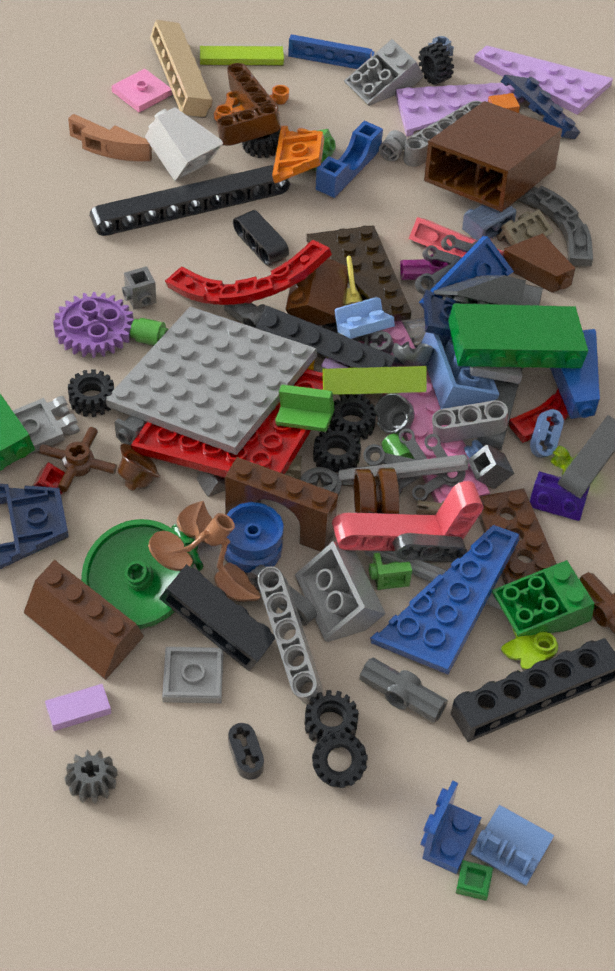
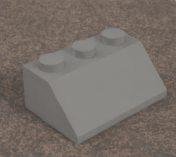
M333 541L295 574L305 598L313 604L317 611L315 620L324 640L327 642L366 631L385 615V611L355 550H342L339 548L338 543Z

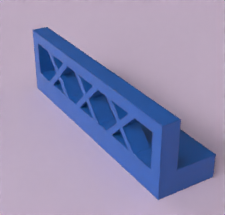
M293 34L289 38L288 57L358 69L375 54V51H372V49Z

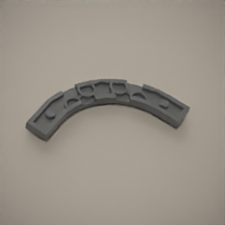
M544 186L539 188L532 187L517 200L541 210L559 226L567 243L568 261L572 265L592 266L593 248L590 231L587 224H583L578 217L579 212L567 200Z

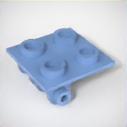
M499 805L485 830L480 832L477 838L478 842L473 848L471 855L527 886L554 835Z

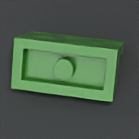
M281 385L279 389L281 407L275 420L276 425L322 432L327 431L334 412L332 391Z

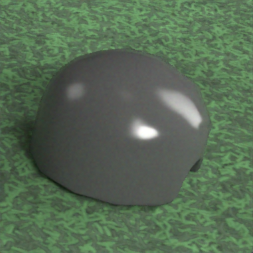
M409 342L403 345L394 343L392 348L393 356L398 358L404 364V367L427 365L434 350V347L425 343H420L417 348L412 349L409 346Z
M388 393L381 397L374 408L378 418L377 425L387 434L399 435L401 430L405 428L410 429L415 418L412 404L398 393Z

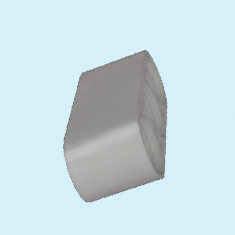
M498 400L440 409L432 416L433 434H436L442 443L500 434L506 430L508 425V408L505 403Z

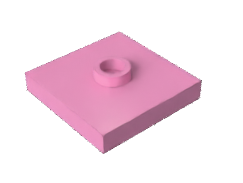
M146 69L112 85V92L137 112H141L172 95L171 88Z

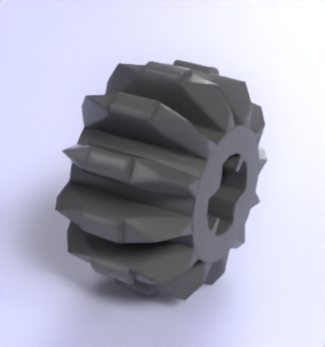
M87 749L83 758L75 754L74 763L67 764L65 783L69 787L72 797L79 795L82 803L88 797H91L95 804L98 801L99 795L108 798V789H115L117 785L115 779L118 776L117 768L113 766V760L110 756L103 758V753L100 750L93 756Z

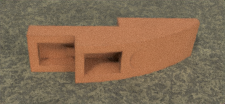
M72 114L68 118L70 136L82 141V149L119 160H152V147L147 139L116 125L109 130L76 114Z

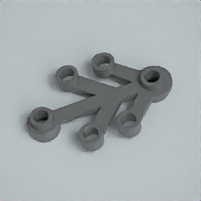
M447 235L442 239L441 246L447 251L456 248L467 253L479 240L471 244L456 239L454 235ZM447 239H449L452 242V246H449L447 244ZM433 245L426 247L422 252L423 258L426 261H433L435 259L450 265L432 275L425 273L419 276L415 281L417 291L421 294H424L426 290L430 291L462 257L438 250ZM428 250L433 252V257L428 255ZM421 281L426 283V289L422 287Z
M408 428L400 431L399 440L403 445L407 446L414 459L385 453L383 448L377 444L369 445L364 450V459L370 466L427 458L417 444L414 432ZM405 433L412 435L409 441H404L402 437ZM436 434L426 436L424 441L426 448L429 451H433L437 458L447 457L446 452L441 446L440 438ZM432 438L438 441L434 447L428 445V441ZM379 453L380 458L377 461H372L371 455ZM458 471L457 476L454 478L448 477V473L433 474L437 476L425 485L415 486L412 490V495L416 501L418 499L426 501L430 493L444 484L453 487L463 482L466 471ZM422 476L397 479L399 495L402 493L403 488ZM419 489L425 490V495L422 498L416 496V491Z

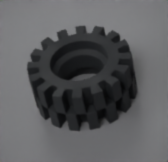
M441 42L423 47L419 51L418 59L421 61L419 66L422 67L421 71L424 73V78L428 79L427 82L432 85L449 80L454 73L452 70L454 64H451L453 58L449 56L451 53L449 50L446 51L447 47L443 46Z
M280 130L242 142L243 150L245 149V152L247 154L250 153L252 157L258 155V158H261L262 155H265V158H269V154L272 157L275 156Z
M91 369V373L83 370V375L75 374V379L71 378L70 384H68L69 403L72 410L75 409L77 414L83 412L84 417H88V413H92V417H96L98 412L100 415H104L105 410L109 412L111 408L107 407L106 399L114 390L113 379L111 380L108 374L104 376V372L101 370L96 374V369ZM91 390L100 392L95 396L83 395V393Z
M349 394V399H346L345 395L341 396V400L336 399L334 401V412L329 428L331 427L333 431H335V427H340V431L347 428L349 429L348 434L353 431L356 434L355 438L359 437L360 439L362 437L363 440H366L368 435L371 436L375 428V406L373 403L369 405L370 400L367 398L362 401V396L358 395L357 399L354 398V394ZM353 415L362 420L351 422L343 417Z
M330 427L327 428L326 433L321 431L319 436H316L314 442L313 461L316 462V467L328 468L338 472V474L342 469L357 468L361 452L359 437L355 438L356 434L353 431L348 434L349 429L347 428L340 431V427H335V431H332ZM332 448H340L345 450L347 453L342 455H334L329 453L327 450Z
M326 690V696L319 692L316 699L312 697L309 700L305 710L304 725L306 734L309 733L311 741L317 739L316 743H318L323 736L339 731L352 734L353 736L356 735L359 711L356 709L355 701L350 703V696L346 694L342 698L341 691H337L336 695H332V690ZM334 712L342 717L343 722L338 726L331 727L324 725L320 721V717L324 713Z
M341 731L329 733L323 736L314 747V752L312 753L313 768L317 776L329 786L339 788L352 786L363 777V773L367 769L368 755L366 754V749L360 740L352 734ZM337 747L347 749L352 758L350 766L340 772L331 769L328 764L329 753Z

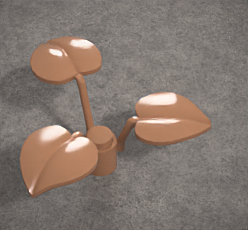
M204 501L189 505L177 517V524L180 530L185 535L195 537L196 539L189 546L184 547L182 540L168 531L156 532L150 538L148 547L152 556L161 565L174 571H181L186 564L191 566L193 561L187 552L193 550L201 542L207 543L210 546L222 545L217 563L219 572L214 576L216 586L222 589L231 600L245 602L257 601L261 598L258 590L250 583L244 571L232 563L223 565L226 549L230 543L227 537L234 529L235 524L229 516L223 513L216 514L212 519Z

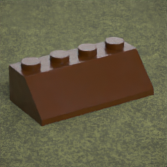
M55 559L35 580L24 614L105 680L144 638L135 622Z

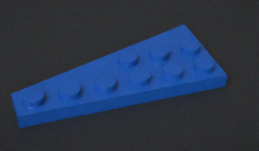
M493 525L471 545V549L465 555L452 562L451 567L443 575L439 574L409 602V606L398 616H393L388 621L389 624L381 632L377 631L370 637L371 644L449 675L519 541V534Z

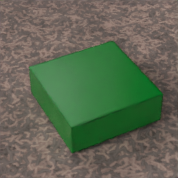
M462 860L456 893L487 901L493 867Z

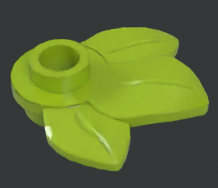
M514 629L513 632L516 639L507 642L501 647V651L508 658L521 660L520 665L524 670L531 668L541 660L553 658L558 652V643L552 634L540 632L536 635L518 637Z

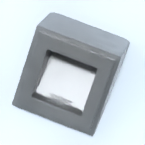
M203 471L200 472L197 481L207 496H213L225 491V477Z

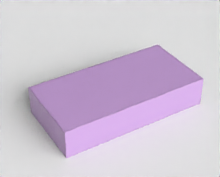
M103 684L45 701L54 731L111 714V707Z

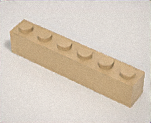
M156 20L150 38L179 110L188 116L206 117L208 109L212 106V97L196 64V59L191 52L190 45L185 38V33L182 31L179 23Z

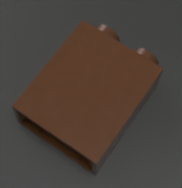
M484 101L428 140L424 181L503 212L555 170L562 129Z

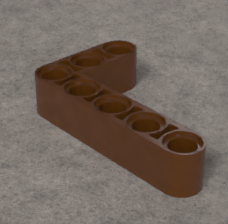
M242 63L229 65L227 68L229 88L245 110L220 117L217 120L219 139L223 142L222 145L232 146L280 130L277 104L246 65Z

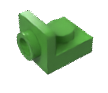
M374 553L373 563H369L368 570L370 579L375 580L377 590L410 586L412 575L410 562H392L383 565L380 553Z

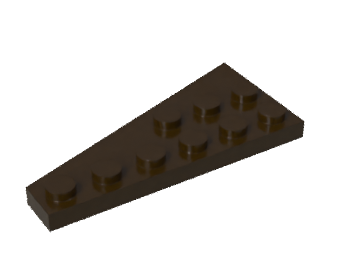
M374 225L307 234L306 241L308 243L315 240L330 248L332 255L329 259L347 266V256H351L355 287L362 298H380L382 311L393 316L394 322L411 320V309Z

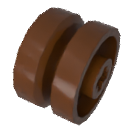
M379 468L376 479L370 469H355L353 482L355 513L399 514V489L395 468Z

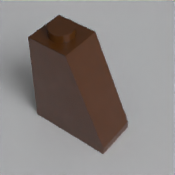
M543 233L504 248L503 258L512 268L514 274L551 293L566 289L572 285L576 268Z

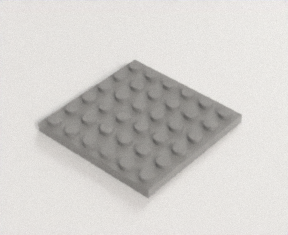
M189 307L112 391V394L108 395L106 405L109 408L237 455L280 402L279 389L281 385L293 386L317 357V349Z

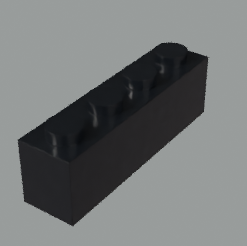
M187 564L159 597L162 602L248 671L260 660L275 640V635L271 633L268 626L257 622L243 606L235 604L226 596L222 589L213 586L204 579L200 571L191 568Z

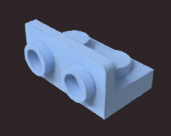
M378 297L335 309L338 333L350 339L395 326L394 317L382 311L381 299Z

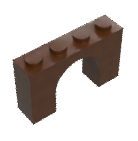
M239 457L235 459L225 476L226 515L239 504L249 502L261 503L263 499L271 500L285 506L297 517L300 523L299 544L319 552L329 545L335 534L332 520L336 517L337 493Z

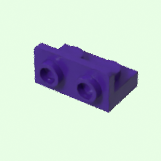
M539 471L530 498L532 508L579 521L589 488L579 499L557 484L561 477Z

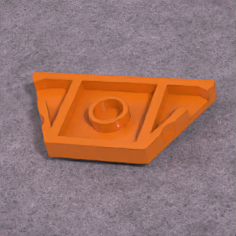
M281 126L272 174L274 183L281 182L321 165L324 146L322 131H309L298 128L297 132L289 131L288 126Z

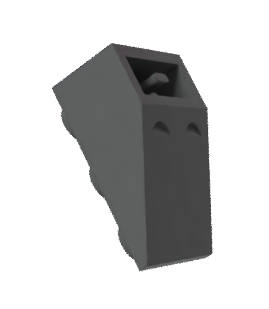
M479 275L434 290V294L442 296L443 300L448 297L463 304L521 305L526 280L505 275Z

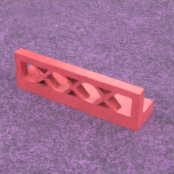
M417 217L409 236L410 240L427 247L433 245L438 250L459 257H463L466 252L456 248L450 251L444 250L441 246V241L444 237L454 235L456 239L471 244L477 241L420 217ZM447 239V244L449 246H452V242L449 239ZM498 249V251L503 256L504 251Z

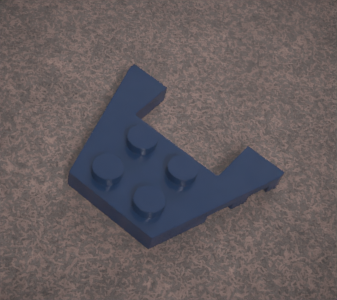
M0 484V504L8 503L14 537L13 542L0 544V569L69 537L59 488L25 485L24 489L9 488L8 484Z

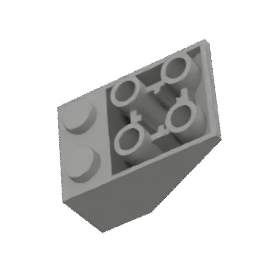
M391 39L345 79L344 82L369 106L395 96L396 89L411 88L424 75L418 63Z

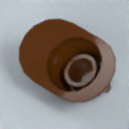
M123 443L120 445L122 458L118 467V474L125 480V486L130 491H134L137 487L147 488L156 477H161L156 465L148 456L140 455L129 444Z

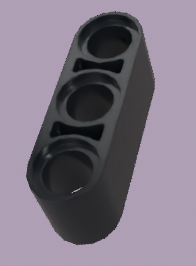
M252 210L233 219V227L237 235L265 265H270L289 256V248L286 241L258 211Z

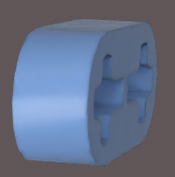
M551 409L542 412L538 416L530 442L531 452L536 457L543 458L555 453L564 424L563 416L559 411ZM549 417H551V421L554 423V425L550 427V422L546 421ZM541 441H544V445L547 446L546 450L542 451L543 446L539 445Z

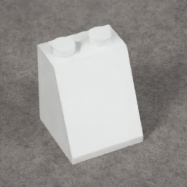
M176 107L168 111L166 109L159 111L154 116V122L148 126L149 130L145 135V138L174 181L210 163L223 144L221 139Z

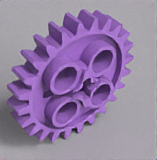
M93 292L92 296L88 297L86 293H83V298L81 299L73 296V303L66 300V307L59 306V313H55V320H53L55 338H58L59 345L64 344L65 350L72 348L74 355L81 351L82 357H85L87 353H91L92 357L95 358L96 354L100 352L105 357V351L109 350L114 354L115 347L123 349V342H130V328L134 320L133 312L129 311V305H123L122 299L115 302V295L106 298V293L103 292L100 297H97L96 292Z

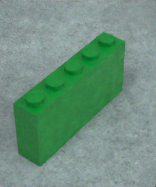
M453 304L448 322L458 366L582 368L588 354V347L576 306Z

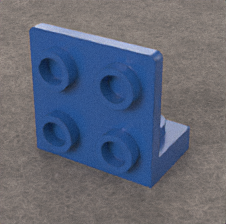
M452 780L449 789L442 788L436 802L437 808L434 815L430 814L423 830L425 833L420 845L425 847L422 859L457 874L482 817L453 805L458 782Z

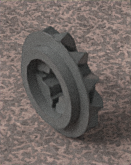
M315 467L307 470L301 476L302 481L317 486L318 480H320L324 487L323 489L337 493L338 496L340 494L342 483L338 479V474L331 469Z

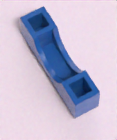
M364 120L353 131L349 145L343 155L338 160L328 156L317 167L315 189L335 198L378 154L379 147L382 144L383 128Z

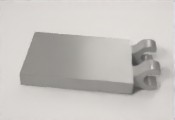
M59 396L48 403L42 398L13 410L30 435L36 449L30 454L39 451L42 444L52 446L64 441V434L73 435L80 431L76 424L78 423L74 414H69L70 411L66 406L68 403L64 396ZM54 416L64 417V418H62V419L56 421V419H55Z

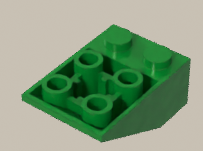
M568 560L492 590L495 599L518 637L536 635L540 632L568 631L592 621L595 603Z

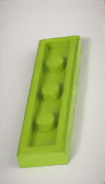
M200 46V65L242 63L244 65L283 66V46Z
M426 366L323 369V390L332 391L333 395L427 392Z

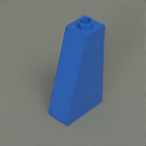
M595 329L583 330L588 354L582 368H550L570 419L595 416L600 400L597 336Z

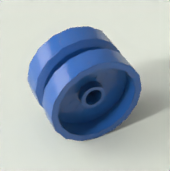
M256 502L239 504L231 509L227 516L233 520L235 527L227 537L230 543L226 549L225 560L238 566L245 573H250L258 565L274 567L281 558L283 548L284 525L281 516L274 508Z

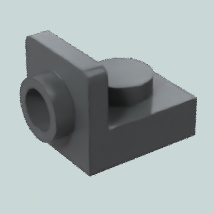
M131 415L125 421L118 418L114 422L116 438L124 444L131 445L147 421Z

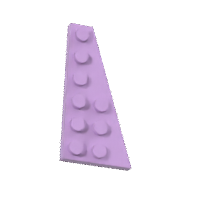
M485 46L474 57L475 63L502 77L504 75L535 78L539 81V86L551 95V99L555 104L577 115L607 90L613 81V78L491 46Z
M503 83L407 87L396 89L395 96L406 137L413 135L414 131L423 130L469 102H488L489 96L513 93L515 89L511 85L505 86ZM514 94V96H515V98H516L518 104L524 102V99H523V98H520V99H519V98Z

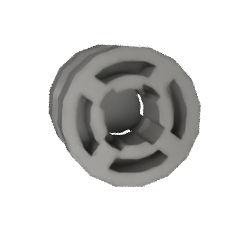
M397 130L389 132L379 147L380 155L385 160L396 161L405 149L407 137Z

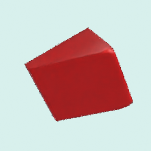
M48 462L40 470L32 486L58 488L65 472Z

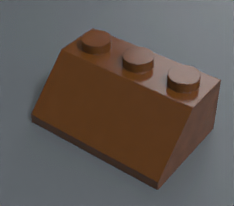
M328 258L308 275L306 279L290 287L285 308L286 312L317 326L335 323V309L343 307L345 304L349 282L347 266Z

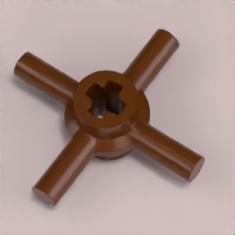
M89 427L81 442L70 443L65 450L45 444L40 446L39 454L62 460L63 466L67 469L58 485L61 492H67L75 476H85L90 472L91 468L110 474L116 473L117 464L94 458V454L90 450L98 434L96 428Z

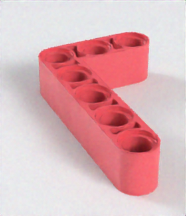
M463 481L452 488L436 515L342 513L332 520V526L338 546L342 550L395 551L393 546L394 539L405 533L454 536L464 539L481 514L483 504L475 484L471 481Z

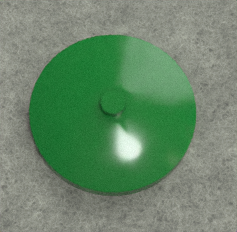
M149 519L126 521L113 526L103 533L88 551L81 575V581L135 622L139 629L154 626L175 613L159 597L180 573V571L164 567L152 556L148 547L150 538L156 532L168 531L178 536L182 540L184 547H186L183 539L172 528L161 522Z

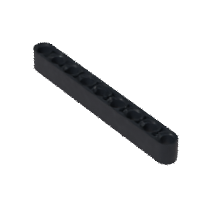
M274 165L97 205L91 209L89 216L97 234L108 236L281 195L289 189L290 182L286 179L274 183L272 177Z

